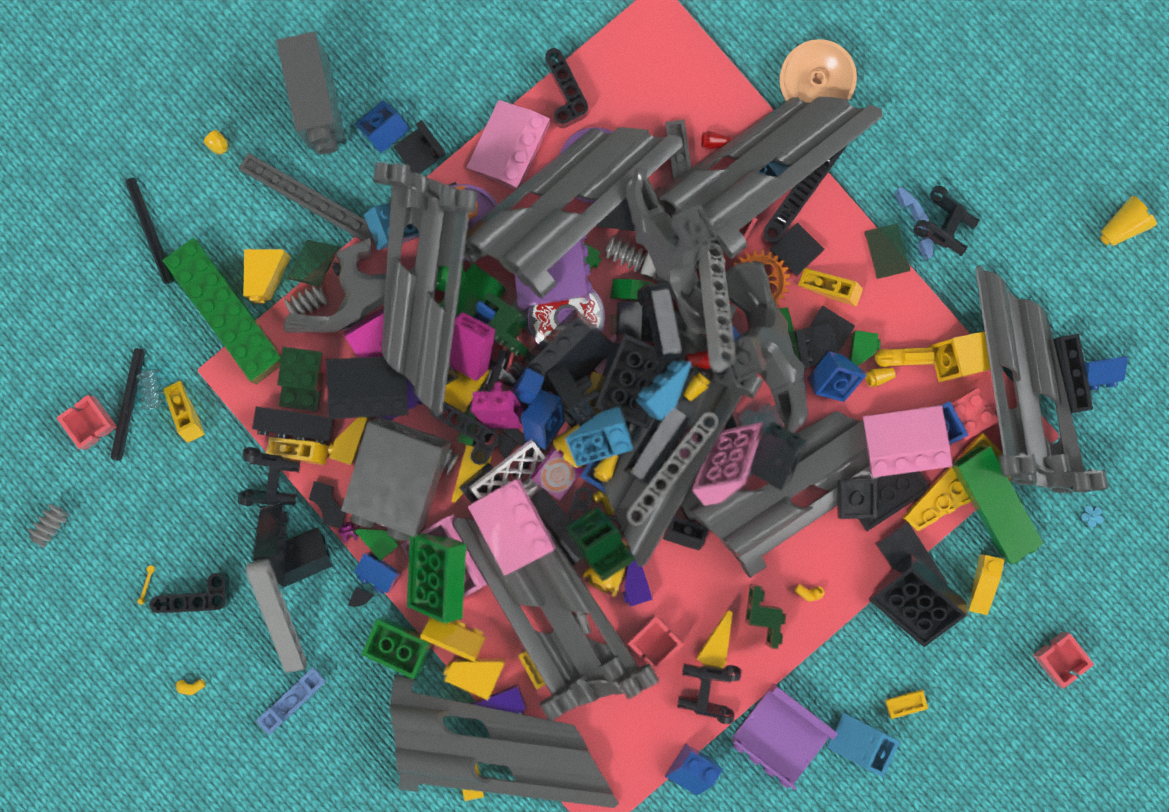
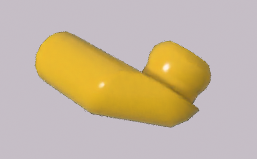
M599 490L592 494L593 502L604 504L607 515L615 514L606 493Z
M801 584L794 590V592L808 602L820 600L825 593L822 587L806 589Z
M202 678L193 684H187L186 681L179 680L176 683V690L180 694L194 695L206 687V683Z

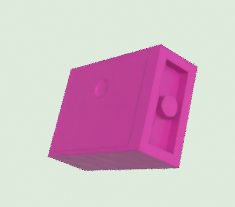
M384 308L344 331L345 338L358 358L383 356Z
M462 312L454 320L449 357L450 365L476 381L488 371L495 329Z
M494 383L491 392H473L471 411L489 429L523 428L521 415L526 410L525 407L511 391L501 390L502 385L500 383Z

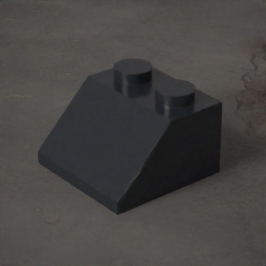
M638 301L617 303L616 340L620 333L644 343H654L647 305L641 306Z

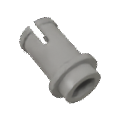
M574 612V617L584 634L591 633L587 619L588 613Z

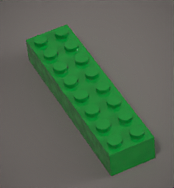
M193 237L162 260L250 382L257 385L280 367L282 354L199 241Z

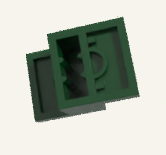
M489 291L484 298L489 302L488 306L496 313L487 325L495 329L494 340L500 345H504L517 357L521 354L526 358L530 351L516 338L528 321L519 311Z
M283 347L277 385L282 387L279 401L280 407L318 412L324 376L320 372L322 352Z
M598 506L565 527L567 533L577 543L582 558L602 582L635 561L634 555L623 544L618 529Z
M750 584L745 623L751 626L768 628L766 645L769 648L778 649L779 645H782L783 642L781 625L785 624L786 614L779 607L760 605V602L764 601L765 591L762 590V586Z

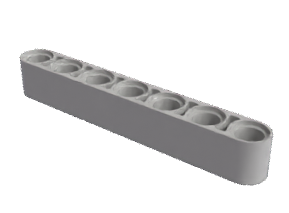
M717 243L708 244L707 255L698 260L709 361L712 369L722 372L735 361V349L723 251Z
M705 413L630 508L627 517L631 525L641 526L715 432L718 426V418L715 414ZM705 419H712L715 424L712 427H706L703 422ZM694 434H699L703 440L700 443H695L691 437ZM687 449L691 455L689 458L683 459L679 455L680 451ZM670 465H676L679 471L676 474H670L667 469ZM657 481H665L666 488L658 490L655 487ZM646 496H651L655 501L652 505L647 506L643 503V499ZM640 512L642 519L638 522L631 519L632 513Z
M269 560L247 563V576L284 671L289 673L306 669L305 654Z

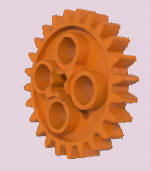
M754 250L753 256H750L747 252V259L739 257L742 263L756 260L762 262L763 266L770 265L773 272L771 275H767V277L777 278L774 281H769V284H773L776 287V292L772 294V297L779 306L780 302L778 299L785 300V296L782 293H789L785 286L791 285L790 282L786 281L791 275L784 273L788 270V267L782 268L784 260L777 262L778 255L771 258V252L766 256L764 255V250H761L760 255H757V252Z

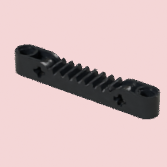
M847 145L793 187L761 233L764 243L773 245L779 241ZM774 230L776 237L770 238L767 235V231Z

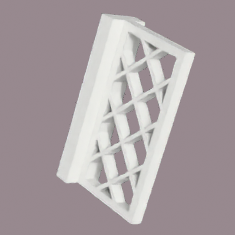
M531 439L469 488L480 500L491 494L492 485H501L502 488L513 482L507 481L508 473H517L515 480L520 479L521 474H529V479L522 482L529 497L532 498L543 488L531 480L530 477L535 472L536 462H542L546 457ZM533 447L535 449L533 457H525V452ZM519 461L518 469H509L510 463ZM524 461H532L530 470L522 469ZM497 473H504L502 481H493L494 476ZM482 485H488L487 493H479L477 489Z

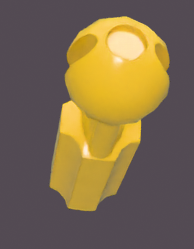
M883 348L877 351L875 355V361L881 367L934 364L935 359L933 348Z

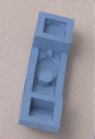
M900 187L894 192L901 209L909 207L915 223L919 220L928 221L921 205L908 191ZM919 226L921 229L927 230L925 227ZM928 237L922 238L923 240L917 244L924 261H927L933 255V241Z
M312 667L256 722L270 735L307 701L326 680Z

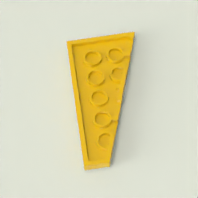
M979 433L954 461L981 444L991 446L999 463V456L1004 454L983 433ZM948 467L902 517L905 521L909 522L914 530L920 531L936 522L942 516L950 514L958 507L971 502L953 468Z

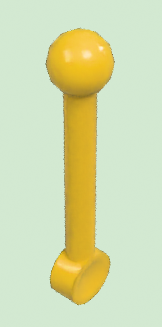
M154 566L147 567V578L141 597L137 600L139 605L145 603L144 597L151 575L155 572Z

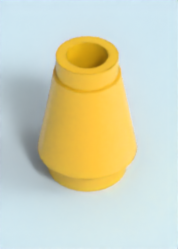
M893 368L870 369L866 372L865 380L869 387L873 386L875 388L895 379L896 375Z
M699 372L693 376L683 395L692 402L693 399L709 388L710 381Z
M614 455L602 459L594 469V476L603 482H608L609 479H612L619 457Z

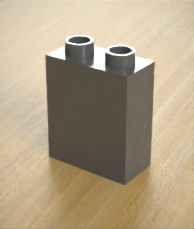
M315 31L277 39L278 52L296 132L309 149L315 148L316 154L324 155L336 152L338 150L337 143L346 142V136L328 54Z
M376 417L369 421L341 510L352 514L351 521L357 525L373 527L374 523L388 527L387 534L395 539L406 541L410 539V536L415 537L425 527L451 442L383 417Z

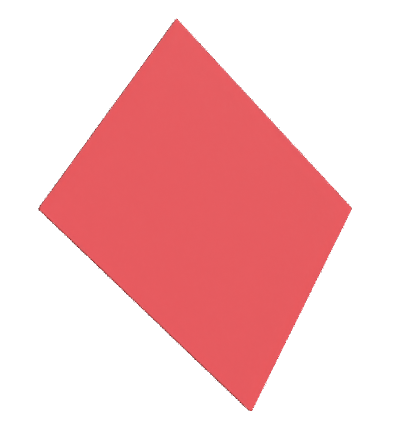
M636 0L566 59L588 103V115L586 118L567 128H559L555 124L554 113L556 109L565 105L566 102L551 73L513 103V105L532 110L550 118V126L522 185L560 154L564 143L573 134L586 128L600 127L613 132L618 127L646 129L651 136L666 137L665 122L684 119L691 168H693L720 149L706 150V148H702L701 137L703 132L711 131L730 136L731 141L774 110L678 0ZM564 72L558 74L560 79H565L568 76ZM569 89L566 94L573 96L576 94V91ZM583 106L575 107V111L578 113L585 110ZM560 114L558 116V119L560 121H566L568 119V116L565 114ZM484 129L427 176L446 185L456 182L457 185L468 184L477 186L488 192L498 204L515 191L466 168ZM725 156L708 170L726 169L736 159ZM670 158L648 177L654 190L658 187L666 188L673 183ZM828 172L782 237L794 225L799 223L825 249L807 269L855 281L863 288L857 307L838 302L799 287L798 284L803 271L796 277L788 269L784 273L791 275L786 279L791 285L785 286L789 293H782L785 296V300L779 298L780 305H777L778 309L788 307L794 330L808 328L820 308L825 306L855 325L852 332L857 330L879 334L878 339H881L879 350L883 348H930V345L970 335L967 329ZM793 188L755 217L757 221L746 239L748 246L733 258H729L723 251L725 273L734 266V263H741L739 257L747 259V252L750 256H753L754 250L757 252V255H760L761 250H764V255L766 256L771 252L770 248L773 245L764 243L761 233ZM529 192L510 210H514V208L519 209V207L529 208L541 196ZM574 198L562 211L583 213L592 204ZM595 226L590 230L587 238L584 239V243L600 251V258L602 260L597 269L593 267L591 270V275H588V282H591L592 288L599 295L603 303L605 324L602 333L610 339L615 335L611 332V315L617 314V303L631 302L610 298L613 279H635L652 282V284H658L657 280L640 275L644 261L640 269L634 272V265L628 269V262L621 266V259L614 262V256L610 259L606 258L607 252L605 253L613 235H615V242L622 238V245L628 241L629 248L636 245V252L643 248V255L648 253L642 244L636 242L635 230L628 231ZM768 230L767 235L770 238H775L776 232ZM354 237L340 250L362 242V240ZM419 238L402 243L400 262L407 270L414 268L416 265ZM372 239L373 250L371 258L359 261L357 267L360 272L369 275L386 274L388 248L377 250ZM771 252V258H774L775 255ZM336 253L257 319L281 354L283 347L323 353L320 372L324 376L318 412L280 407L279 401L282 387L277 385L280 367L256 385L249 381L225 347L198 369L199 374L265 452L267 451L269 437H278H276L277 433L269 432V436L257 434L258 430L252 429L256 406L329 418L326 359L358 358L344 336L345 330L326 333H286L283 326L286 317L290 314L284 299L286 298L291 302V295L297 299V292L304 296V289L312 292V285L319 289L318 283L321 284L325 291L328 305L324 306L321 303L320 309L314 306V312L311 313L307 310V316H332L337 312L343 302L345 292L339 283V276L335 274L332 268L333 262L339 263ZM490 255L478 259L474 264L505 287L506 292L500 299L512 306L517 299L515 274L504 268L499 260ZM462 261L464 272H466L472 263ZM764 265L766 274L771 275L773 272L772 267ZM697 271L698 279H700L699 271ZM776 277L768 278L769 281H774L777 279ZM769 284L771 294H774L776 287L773 284ZM435 290L434 300L440 304L445 298V292ZM384 305L368 313L364 319L384 308ZM737 307L731 322L732 326L741 335L744 332H748V322L746 314ZM524 327L521 333L527 335L526 341H529L527 349L531 352L538 343L533 336L526 332ZM852 332L838 353L848 359ZM497 342L492 345L491 353L493 357L490 360H493V363L497 360L500 349L503 350L505 347ZM647 343V344H649V345L655 347V344H654V343ZM875 353L858 367L865 373L870 369L893 368L896 375L895 379L874 388L873 386L869 387L864 378L845 402L814 393L807 378L818 365L810 366V368L804 369L808 407L807 420L795 431V434L835 411L843 413L849 418L863 421V416L932 407L947 401L952 402L976 388L980 389L988 402L985 406H990L998 419L991 370L938 382L934 364L881 367L875 361ZM521 354L518 357L515 355L513 363L518 362L521 365L523 356ZM594 369L587 375L590 380H591V374H592L593 372L596 373V371H595ZM1003 372L1008 408L1014 409L1017 407L1015 386L1011 379ZM764 380L755 397L750 398L742 395L732 412L737 427L763 422L764 430L772 421L784 427L771 390ZM499 381L497 382L502 385L501 390L509 391V389L511 388L506 384H503ZM424 403L422 405L418 404L415 408L408 411V415H401L392 420L450 441L449 449H453L451 455L459 453L458 462L448 475L446 474L447 469L442 471L425 527L419 533L452 514L456 518L475 520L468 508L472 503L465 495L457 503L451 502L466 449V444L457 442L460 432L431 415L430 408ZM442 409V414L446 416L444 420H446L449 413ZM458 414L453 415L451 418L453 425L460 423L456 421ZM1042 416L1044 435L1049 442L1053 443L1058 439L1059 435ZM356 418L336 419L332 442L326 441V446L334 443L335 439ZM565 421L553 440L572 427ZM998 421L980 433H983L1003 453ZM516 428L524 435L523 428ZM498 429L497 432H496V433L498 434L499 438H500V435H501L502 432H503L505 435H507L509 438H511L508 434H506V433H505L503 430H501V429ZM978 434L967 441H957L949 445L952 463ZM288 435V439L295 440L296 436ZM493 435V437L488 441V443H485L488 445L493 444L495 442V436ZM307 438V441L314 442L315 439ZM553 440L546 449H541L545 457L553 447L555 448ZM518 444L511 454H513L522 446ZM497 445L491 455V465L493 468L505 460L500 453L499 445ZM329 453L326 465L301 462L299 473L282 470L322 519L323 515L319 506L309 500L314 481L334 486V499L342 507L354 469L352 465L329 458ZM519 461L511 462L509 469H517L516 466L519 464ZM536 462L535 470L542 462ZM584 464V465H583L582 467H580V468H582V469L584 470V468L586 467L587 464ZM948 467L919 472L930 487ZM498 473L503 479L504 473ZM508 473L507 481H515L516 477L513 476V473ZM523 474L520 478L521 482L529 479V474ZM752 474L746 478L745 484L739 489L748 491L758 490L768 483ZM578 476L560 501L549 492L547 493L569 517L575 493L579 488H587L592 494L599 490ZM810 485L790 499L794 505L805 508L829 491ZM580 491L578 493L579 501L586 502L589 499V494L586 491ZM918 499L868 532L865 531L858 519H838L836 506L763 555L762 558L767 567L751 578L744 572L741 563L734 557L732 552L722 544L720 539L710 529H708L705 544L699 551L661 538L646 566H642L653 600L631 607L629 603H625L622 592L625 591L624 584L627 566L617 595L611 596L613 592L608 591L605 594L588 583L589 578L583 579L582 575L590 566L583 558L573 566L639 667L647 664L642 658L645 654L643 653L640 657L628 644V641L654 615L667 626L668 630L666 632L671 630L684 645L655 672L660 681L652 687L644 689L638 695L627 699L625 694H612L598 698L591 703L576 706L552 720L575 725L585 741L593 760L619 802L615 808L562 802L568 811L631 812L668 779L665 777V774L685 744L701 751L730 725L718 722L717 718L698 715L692 710L677 708L679 696L691 699L699 697L701 680L695 677L682 676L684 663L695 666L704 665L695 657L727 609L732 612L728 652L725 658L727 663L725 666L735 665L740 667L742 670L741 679L736 682L731 681V683L711 680L708 703L724 705L735 712V721L764 696L773 683L776 685L867 606L870 603L869 597L893 571L875 543L905 522L902 517ZM591 500L589 507L590 510H593L598 506L599 509L604 514H606V510L603 503H595L593 502V500ZM971 502L955 509L954 512L942 516L936 522L920 531H914L926 550L930 551L975 511V508ZM679 507L674 517L688 521L681 507ZM576 509L572 513L574 520L584 515L580 509ZM346 512L343 524L352 522V514ZM612 521L614 526L619 530L621 526L619 521ZM374 523L373 527L357 525L358 529L388 530V527ZM329 526L358 562H360L364 553L370 552L374 554L359 536L357 541H355L352 535H348V543H345L343 536L339 535L338 530L340 528ZM621 537L622 541L628 544L627 539ZM398 540L397 542L400 546L383 561L402 572L391 591L384 593L416 631L422 634L430 617L407 607L409 559L401 547V544L406 541ZM750 584L762 586V590L765 591L764 601L760 602V605L779 607L786 614L785 624L781 625L783 642L782 645H779L778 649L769 648L766 645L768 628L751 626L745 623ZM801 584L806 589L822 587L825 593L820 600L808 602L794 592V590ZM485 585L464 597L463 619L459 621L465 623V627L471 630L473 627L484 632L483 635L486 636L477 658L506 659L491 695L519 685L527 706L523 710L524 713L522 715L548 720L539 703L551 696V693L546 685L536 690L518 657V654L526 650L489 586ZM520 605L536 631L541 633L553 632L554 629L541 607ZM588 613L587 619L591 633L585 635L595 642L607 644L591 615ZM435 644L432 645V650L446 666L456 658H465ZM469 692L470 695L476 701L483 699L482 697Z

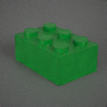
M382 616L376 619L361 655L415 679L420 676L433 643L421 639L420 633Z

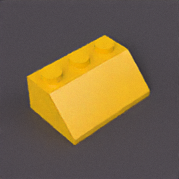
M430 617L420 638L475 662L486 636L483 635L484 632L480 629L473 627L471 630L466 628V624L459 620L444 624Z

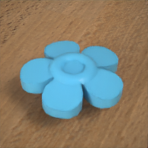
M1092 506L1085 507V513L1081 515L1082 521H1088L1087 525L1092 528L1096 526V523H1103L1104 518L1098 516L1102 514L1101 508L1096 507L1093 510Z

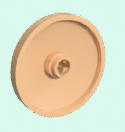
M820 39L807 41L793 49L785 59L780 72V87L786 101L794 97H799L801 101L811 103L818 97L850 100L857 81L856 67L849 53L832 41Z

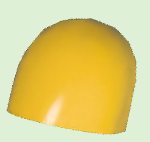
M218 130L210 132L203 141L213 153L218 155L224 154L229 147L227 139Z

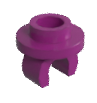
M347 522L341 525V529L338 532L339 535L343 536L345 543H348V535H352L355 541L358 539V535L355 532L358 529L357 524Z

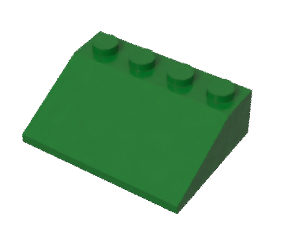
M418 533L415 537L410 536L407 607L444 624L463 619L466 543L452 538Z

